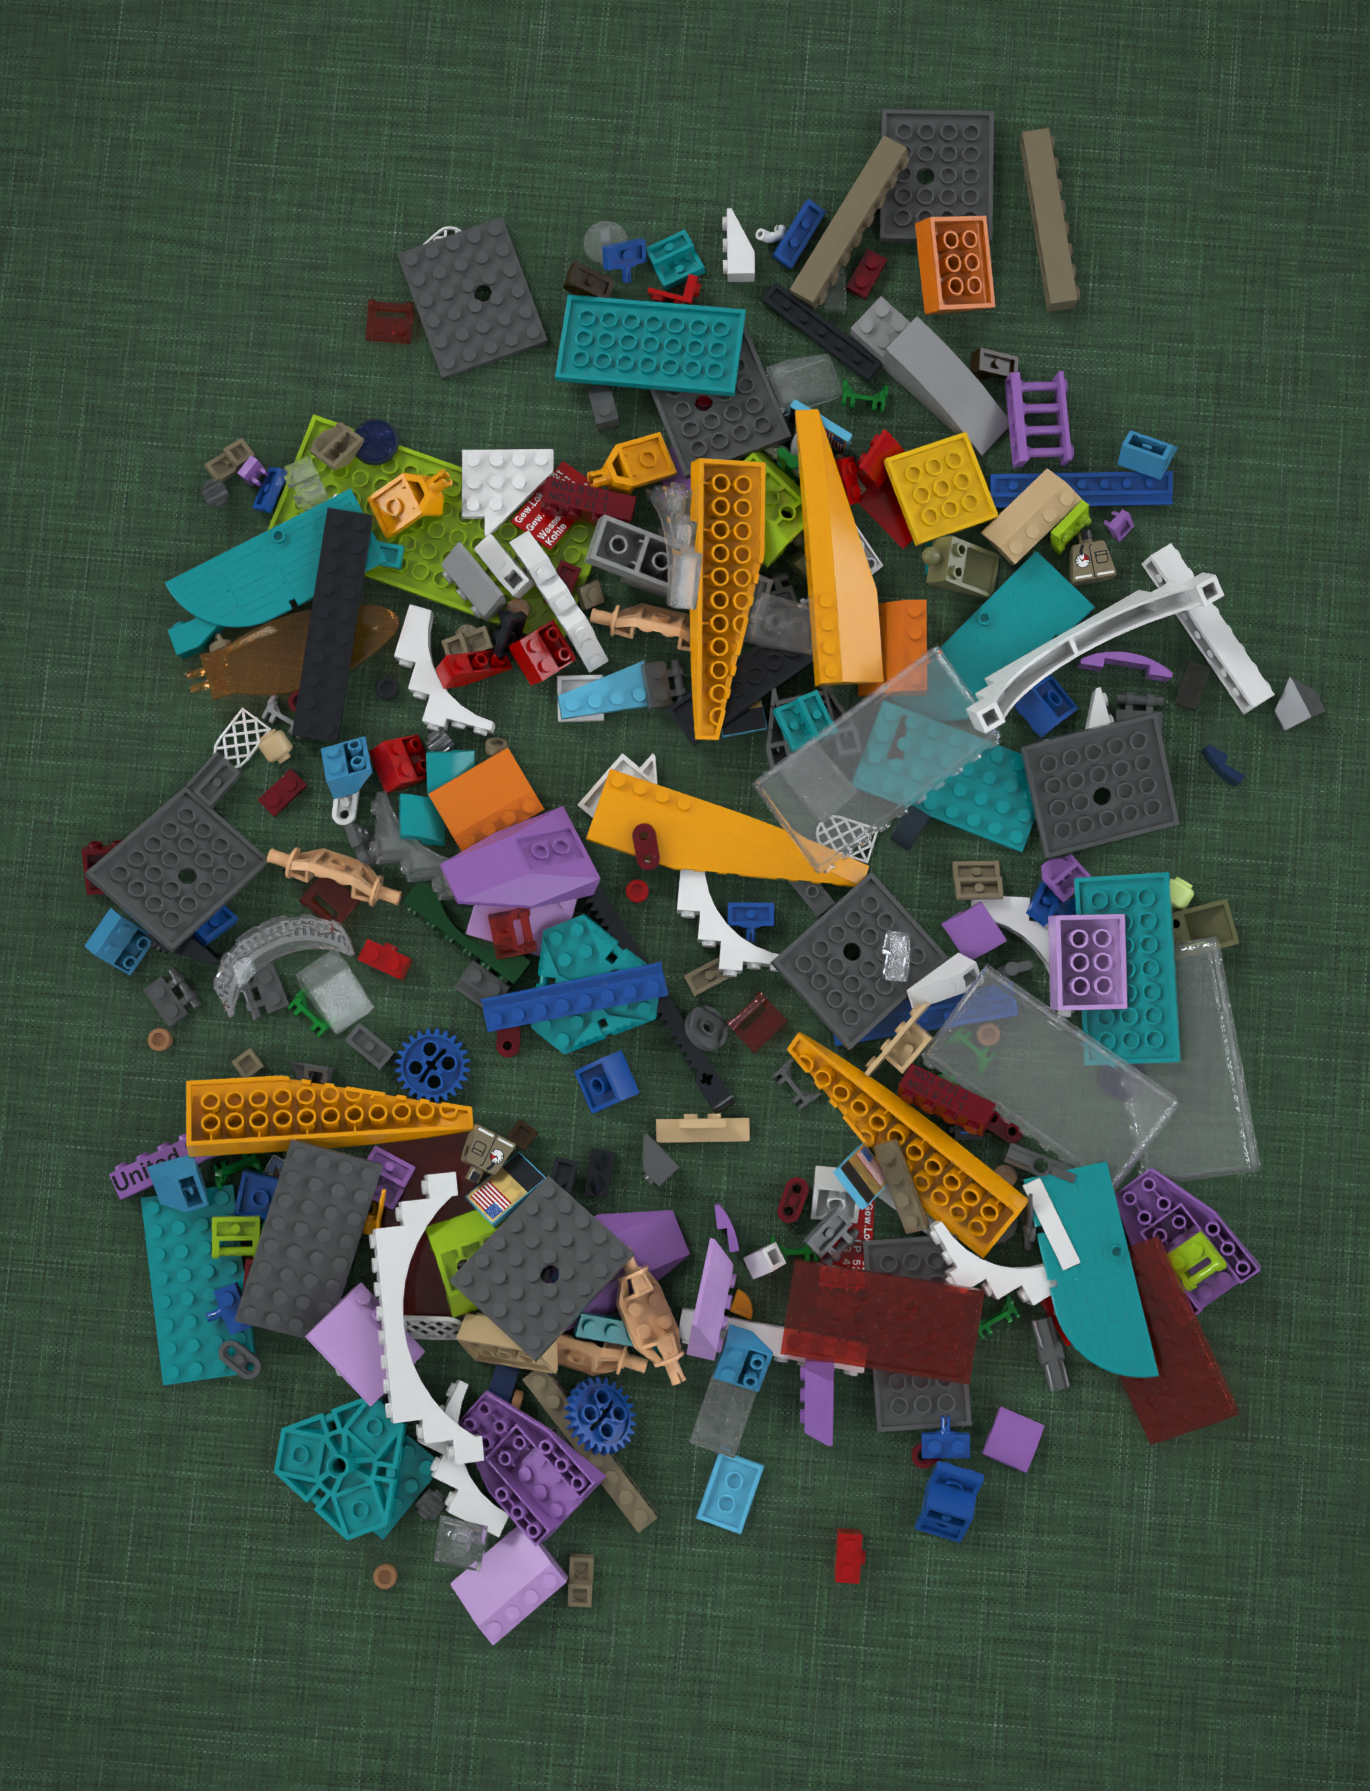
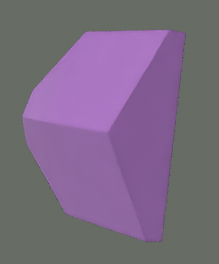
M1072 854L1065 857L1050 858L1041 866L1042 880L1062 902H1065L1075 893L1074 878L1091 877Z

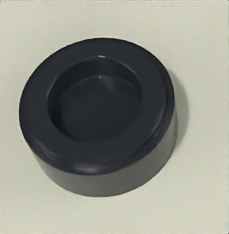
M383 677L378 681L376 691L382 699L389 701L399 695L400 686L394 678Z

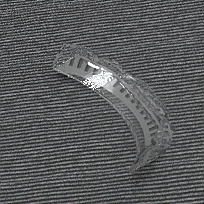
M301 914V917L287 918L286 915L264 921L259 926L252 927L235 940L236 944L228 953L225 952L220 960L221 965L216 979L214 978V989L228 1017L231 1018L234 1016L236 1001L245 984L257 971L273 960L293 952L308 949L334 950L349 956H353L355 952L348 934L342 925L333 919L329 921L316 918L312 914Z

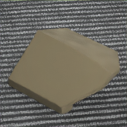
M339 422L335 427L323 431L313 441L310 452L332 470H336L351 463L364 443V438L342 422Z

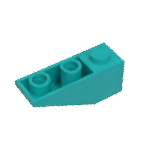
M195 616L192 621L175 623L173 628L168 629V633L176 655L183 660L203 652L214 640V635L220 633L225 627L208 623Z

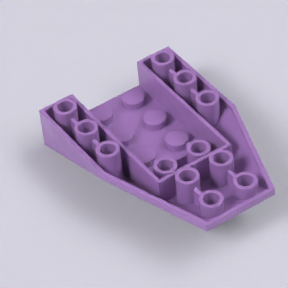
M563 806L495 832L440 864V868L457 904L532 909L594 895L601 879Z
M1153 1167L1115 1193L1118 1209L1138 1267L1182 1325L1202 1312L1205 1306L1238 1283L1242 1284L1261 1270L1259 1262L1215 1210ZM1202 1231L1226 1261L1227 1267L1220 1272L1216 1271L1198 1283L1197 1288L1187 1291L1182 1284V1280L1163 1257L1193 1235ZM1206 1257L1187 1271L1193 1276L1211 1263L1210 1258Z
M673 1210L611 1213L594 1216L627 1247L631 1248L635 1254L634 1259L637 1266L648 1265V1271L657 1282L690 1254ZM554 1266L552 1267L550 1277L558 1270ZM623 1268L585 1308L584 1312L605 1315L618 1309L616 1306L619 1285L617 1278L623 1275ZM628 1279L629 1294L634 1292L630 1279ZM576 1318V1319L574 1320V1322L566 1329V1331H568V1330H570V1329H572V1328H575V1324H576L577 1318Z
M488 1390L458 1421V1425L472 1435L478 1434L482 1436L484 1461H477L475 1463L487 1490L535 1547L547 1540L607 1477L550 1428Z

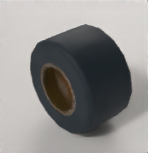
M910 805L896 825L890 840L904 849L910 850L924 830L930 816L915 806Z

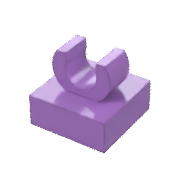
M253 456L248 458L238 472V475L250 486L254 484L257 486L262 485L258 480L261 474L266 477L269 476L264 466Z
M1123 509L1120 513L1115 511L1111 513L1113 517L1111 522L1104 521L1106 529L1110 531L1112 538L1118 542L1134 527L1130 514Z

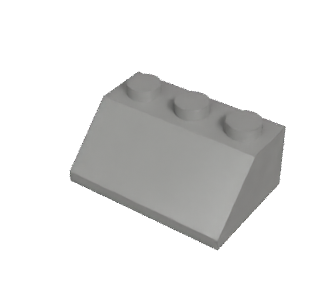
M461 542L457 543L441 564L444 570L442 575L449 584L453 582L459 588L456 592L464 602L467 599L473 605L470 609L478 619L483 617L487 622L508 604L503 593Z

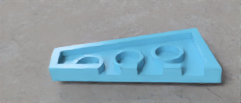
M644 661L559 695L557 698L561 720L648 707L641 669Z

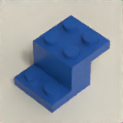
M938 1461L926 1484L922 1510L916 1520L915 1529L960 1543L973 1520L976 1495L983 1484L984 1475L972 1469H963L948 1462Z

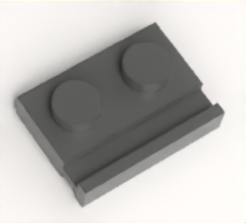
M216 751L186 786L194 791L209 807L213 808L243 774L224 758L220 752Z
M474 960L454 986L456 990L481 1008H483V1004L480 999L505 994L511 988Z

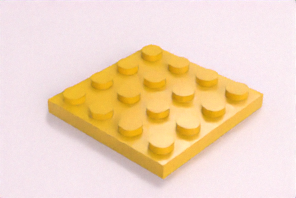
M967 432L886 458L883 461L915 546L999 517Z

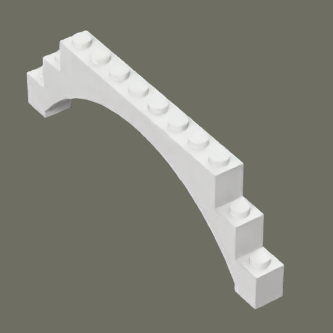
M1202 572L1183 584L1170 581L1152 592L1138 590L984 678L988 686L975 693L978 702L966 708L974 728L986 734L1005 723V717L1008 712L1031 688L1061 666L1092 648L1152 621L1193 608L1205 607L1223 597L1224 593L1216 575Z
M456 1172L425 1175V1180L421 1181L422 1194H426L427 1199L399 1202V1207L395 1208L397 1222L400 1221L401 1226L373 1229V1234L369 1235L370 1248L375 1250V1258L371 1260L373 1273L377 1272V1282H374L375 1297L379 1296L380 1306L376 1307L377 1321H381L382 1330L378 1331L379 1344L384 1346V1355L380 1356L382 1370L386 1369L387 1378L383 1379L384 1394H388L389 1403L385 1404L386 1418H390L392 1423L419 1420L420 1424H416L417 1438L421 1439V1442L424 1444L450 1441V1444L447 1445L448 1459H452L454 1464L484 1461L482 1436L478 1434L472 1435L460 1427L432 1399L413 1365L406 1341L403 1323V1297L411 1258L425 1228L437 1211L450 1197L458 1196Z

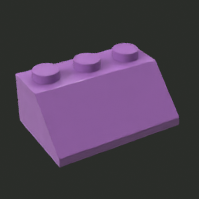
M806 1357L805 1366L800 1367V1381H805V1388H800V1402H805V1409H800V1424H805V1433L827 1446H833L834 1358Z

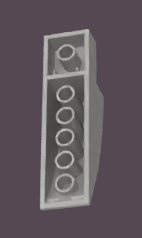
M881 296L850 328L849 338L882 362L881 367L956 435L967 432L973 450L980 456L1009 428L1008 417L984 386L953 351L918 317L909 322Z
M605 514L598 519L584 561L585 563L621 576V583L690 605L689 547ZM669 556L681 560L670 566ZM759 576L758 584H756L753 594V604L748 614V621L760 623L774 580Z

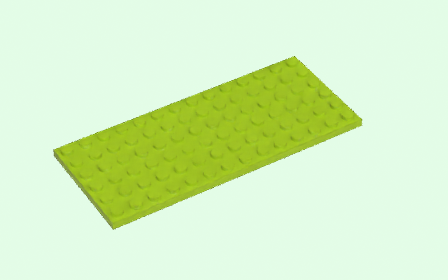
M313 414L268 530L331 499L334 494L339 495L350 488L363 513L374 515L367 498L400 474L412 473L434 476L443 469L450 475L445 481L452 479L453 483L450 487L441 491L444 496L443 513L441 516H423L389 539L385 538L374 515L375 523L372 531L377 541L402 545L405 547L401 570L377 566L365 572V577L476 617L470 609L473 606L467 599L464 602L456 592L459 589L454 582L449 584L442 575L444 570L441 564L455 545L461 542L503 593L507 604L511 600L516 599L474 550L486 538L485 519L462 518V467L399 445L395 456L384 464L369 465L359 460L355 455L350 464L332 470L312 455L310 449L313 441L323 431L335 427L337 423ZM362 431L358 433V435L364 438V443L360 447L359 453L368 460L384 459L391 453L394 447V443ZM529 499L492 534L527 574L528 572L517 558L509 542L525 533L510 521ZM580 520L573 523L551 550L537 541L550 559L555 570L560 560L582 568L575 588L586 584L593 565L584 561L596 526L589 522ZM535 584L520 598L525 600L530 608V615L526 620L522 634L527 635L554 620L562 635L566 638V632L550 606L543 603L544 597ZM574 588L572 597L578 605L579 598ZM498 613L488 620L502 626Z

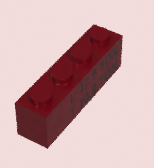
M547 477L541 499V512H545L549 516L567 517L572 521L589 522L594 526L597 525L598 519L604 514L631 525L636 506L635 496Z
M913 1064L910 1065L898 1087V1097L904 1102L919 1106L926 1113L935 1114L949 1124H956L970 1134H977L982 1137L995 1114L996 1103Z

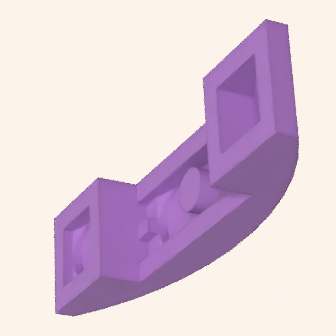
M1127 652L1097 653L1082 658L1077 664V668L1100 671L1104 663L1146 670L1145 679L1168 682L1173 674L1166 667L1152 659Z

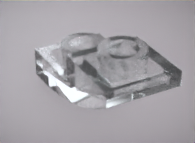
M887 930L882 952L887 955L882 978L907 982L910 964L909 933Z

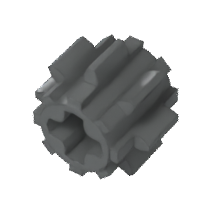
M212 478L203 483L205 487L200 490L210 507L214 505L219 507L227 502L226 499L230 495L220 478L217 480Z
M443 729L440 732L433 731L427 736L429 740L425 742L430 751L451 752V749L455 747V744Z
M429 1488L415 1504L419 1509L417 1513L426 1520L428 1517L433 1521L446 1506L443 1501L444 1496L437 1489L433 1492Z

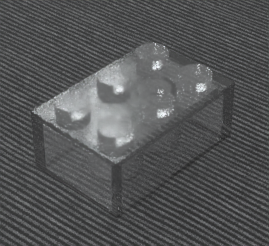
M712 1371L689 1438V1443L734 1459L757 1391L714 1379V1371Z

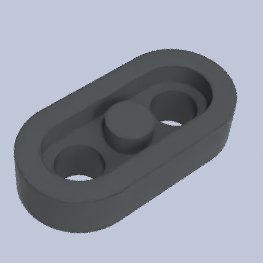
M228 1340L220 1346L219 1358L242 1378L253 1379L261 1373V1359L239 1341ZM230 1347L235 1348V1356L229 1354ZM248 1362L254 1364V1370L247 1368Z

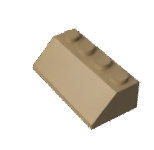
M1046 469L981 534L1012 566L1082 499L1064 480L1049 469Z
M466 1313L456 1339L474 1361L557 1373V1340L535 1362L485 1314L476 1313L474 1315Z

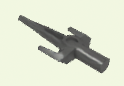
M1031 1193L1028 1195L1027 1211L1023 1209L1022 1213L1023 1248L1025 1250H1032L1033 1242L1036 1240V1228L1033 1223V1194Z

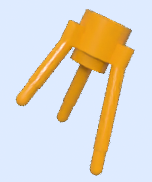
M383 1189L381 1192L378 1212L377 1203L372 1201V1212H368L362 1230L363 1234H373V1229L381 1228L386 1189Z

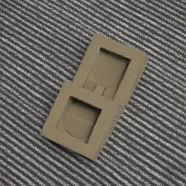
M240 438L225 447L222 454L205 463V469L214 480L220 478L224 482L236 474L250 456L255 458V454L244 439Z
M488 626L480 627L465 634L460 633L441 641L446 655L485 651L495 648Z
M570 1553L568 1606L592 1607L594 1554Z

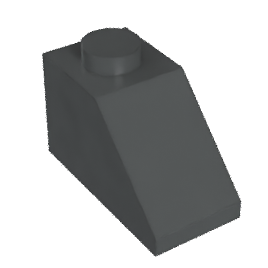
M600 385L588 388L587 392L597 431L602 432L620 427L610 386Z
M646 1133L643 1136V1171L646 1173L643 1177L652 1186L655 1184L660 1186L680 1166Z

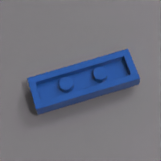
M810 199L805 200L771 257L790 270L826 211Z

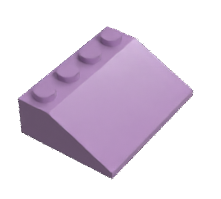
M577 899L532 909L474 905L466 934L540 956L543 930L570 920L573 916Z
M1125 914L1048 916L1050 1010L1127 1009Z
M712 1238L709 1241L686 1355L714 1361L716 1352L721 1353L724 1339L719 1338L720 1331L726 1330L728 1317L724 1316L725 1309L730 1310L732 1295H728L729 1288H734L737 1274H732L734 1264L717 1241Z
M360 1283L349 1291L305 1337L369 1406H372L384 1394L383 1379H387L386 1369L382 1370L380 1356L384 1355V1346L379 1344L378 1331L382 1330L381 1321H377L376 1307L380 1306L372 1293ZM405 1330L407 1346L414 1365L425 1351Z
M516 1526L452 1581L450 1585L478 1628L494 1645L567 1582L568 1575L542 1543L535 1547L521 1529Z

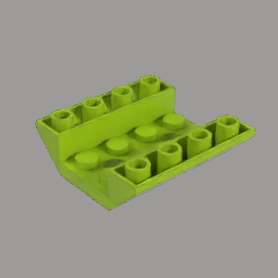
M763 451L753 452L744 461L766 462L765 556L763 564L768 568L783 554L786 546L804 529L800 486L784 473ZM781 511H788L792 518L783 517Z
M473 1210L425 1228L430 1248L434 1252L447 1293L445 1296L453 1318L478 1309L449 1281L458 1272L457 1265L459 1261L463 1259L469 1260L506 1219L494 1228L477 1210Z

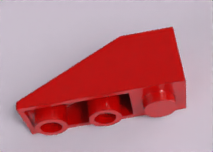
M494 649L446 655L435 670L443 689L462 687L511 670L512 666L508 656L498 657L493 653Z

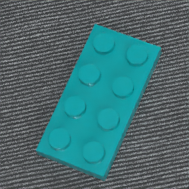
M409 1433L404 1438L400 1468L396 1470L395 1477L398 1479L390 1525L373 1531L382 1540H384L433 1479L431 1476L433 1471L430 1470V1467L436 1456ZM381 1467L380 1473L386 1475L387 1468Z

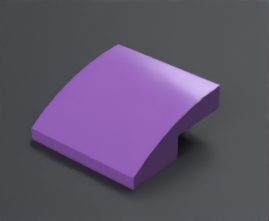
M982 901L964 912L960 911L942 923V926L960 953L972 960L1007 941Z
M375 1145L367 1159L382 1163L383 1167L372 1201L379 1204L381 1192L383 1189H386L384 1207L394 1211L416 1167Z
M715 1203L717 1229L727 1228L729 1251H739L732 1222L720 1203Z
M1000 1407L992 1429L988 1433L982 1455L1026 1473L1045 1425Z

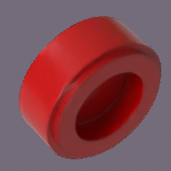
M633 880L626 887V895L631 902L641 903L647 899L649 889L644 881Z

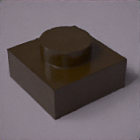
M519 1119L506 1136V1139L515 1143L516 1147L525 1152L539 1133Z

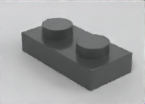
M360 1022L345 1039L349 1045L379 1070H382L396 1053Z

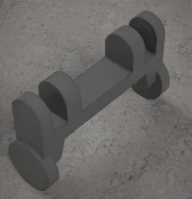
M1031 961L1009 962L1006 965L999 966L996 973L1000 979H1006L1009 976L1030 970L1033 964Z
M791 1058L781 1066V1069L772 1075V1078H776L779 1074L783 1076L776 1083L780 1086L785 1081L788 1082L797 1093V1096L791 1100L793 1104L800 1099L803 1101L797 1107L798 1110H801L809 1102L811 1103L819 1097L821 1093L815 1094L802 1091L791 1077V1063L794 1061Z

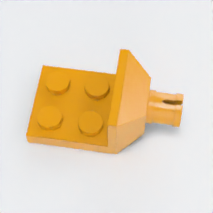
M661 432L615 445L600 470L588 472L587 480L588 483L593 482V484H590V487L599 488L607 486L609 491L630 495L634 488L675 477L677 471Z
M441 469L434 476L402 473L367 498L385 538L391 539L423 516L439 517L442 515L444 496L441 491L450 487L453 483L452 479L445 481L450 477L447 471Z

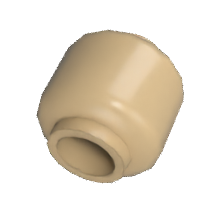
M274 728L259 738L261 742L258 747L268 762L278 761L280 764L291 757L289 752L293 749V744L282 730L276 731Z

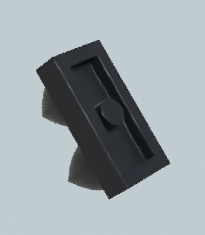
M501 610L498 612L502 627L489 628L491 637L496 644L493 651L496 656L503 657L512 654L508 646L521 638L528 617L522 611L512 613L507 610Z
M591 1148L584 1195L608 1198L614 1151Z

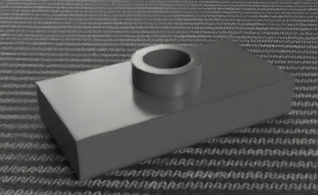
M798 880V882L789 881L816 917H819L835 904L821 884Z

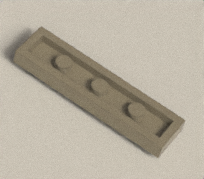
M895 1139L875 1145V1153L906 1234L927 1229L929 1222L898 1140Z

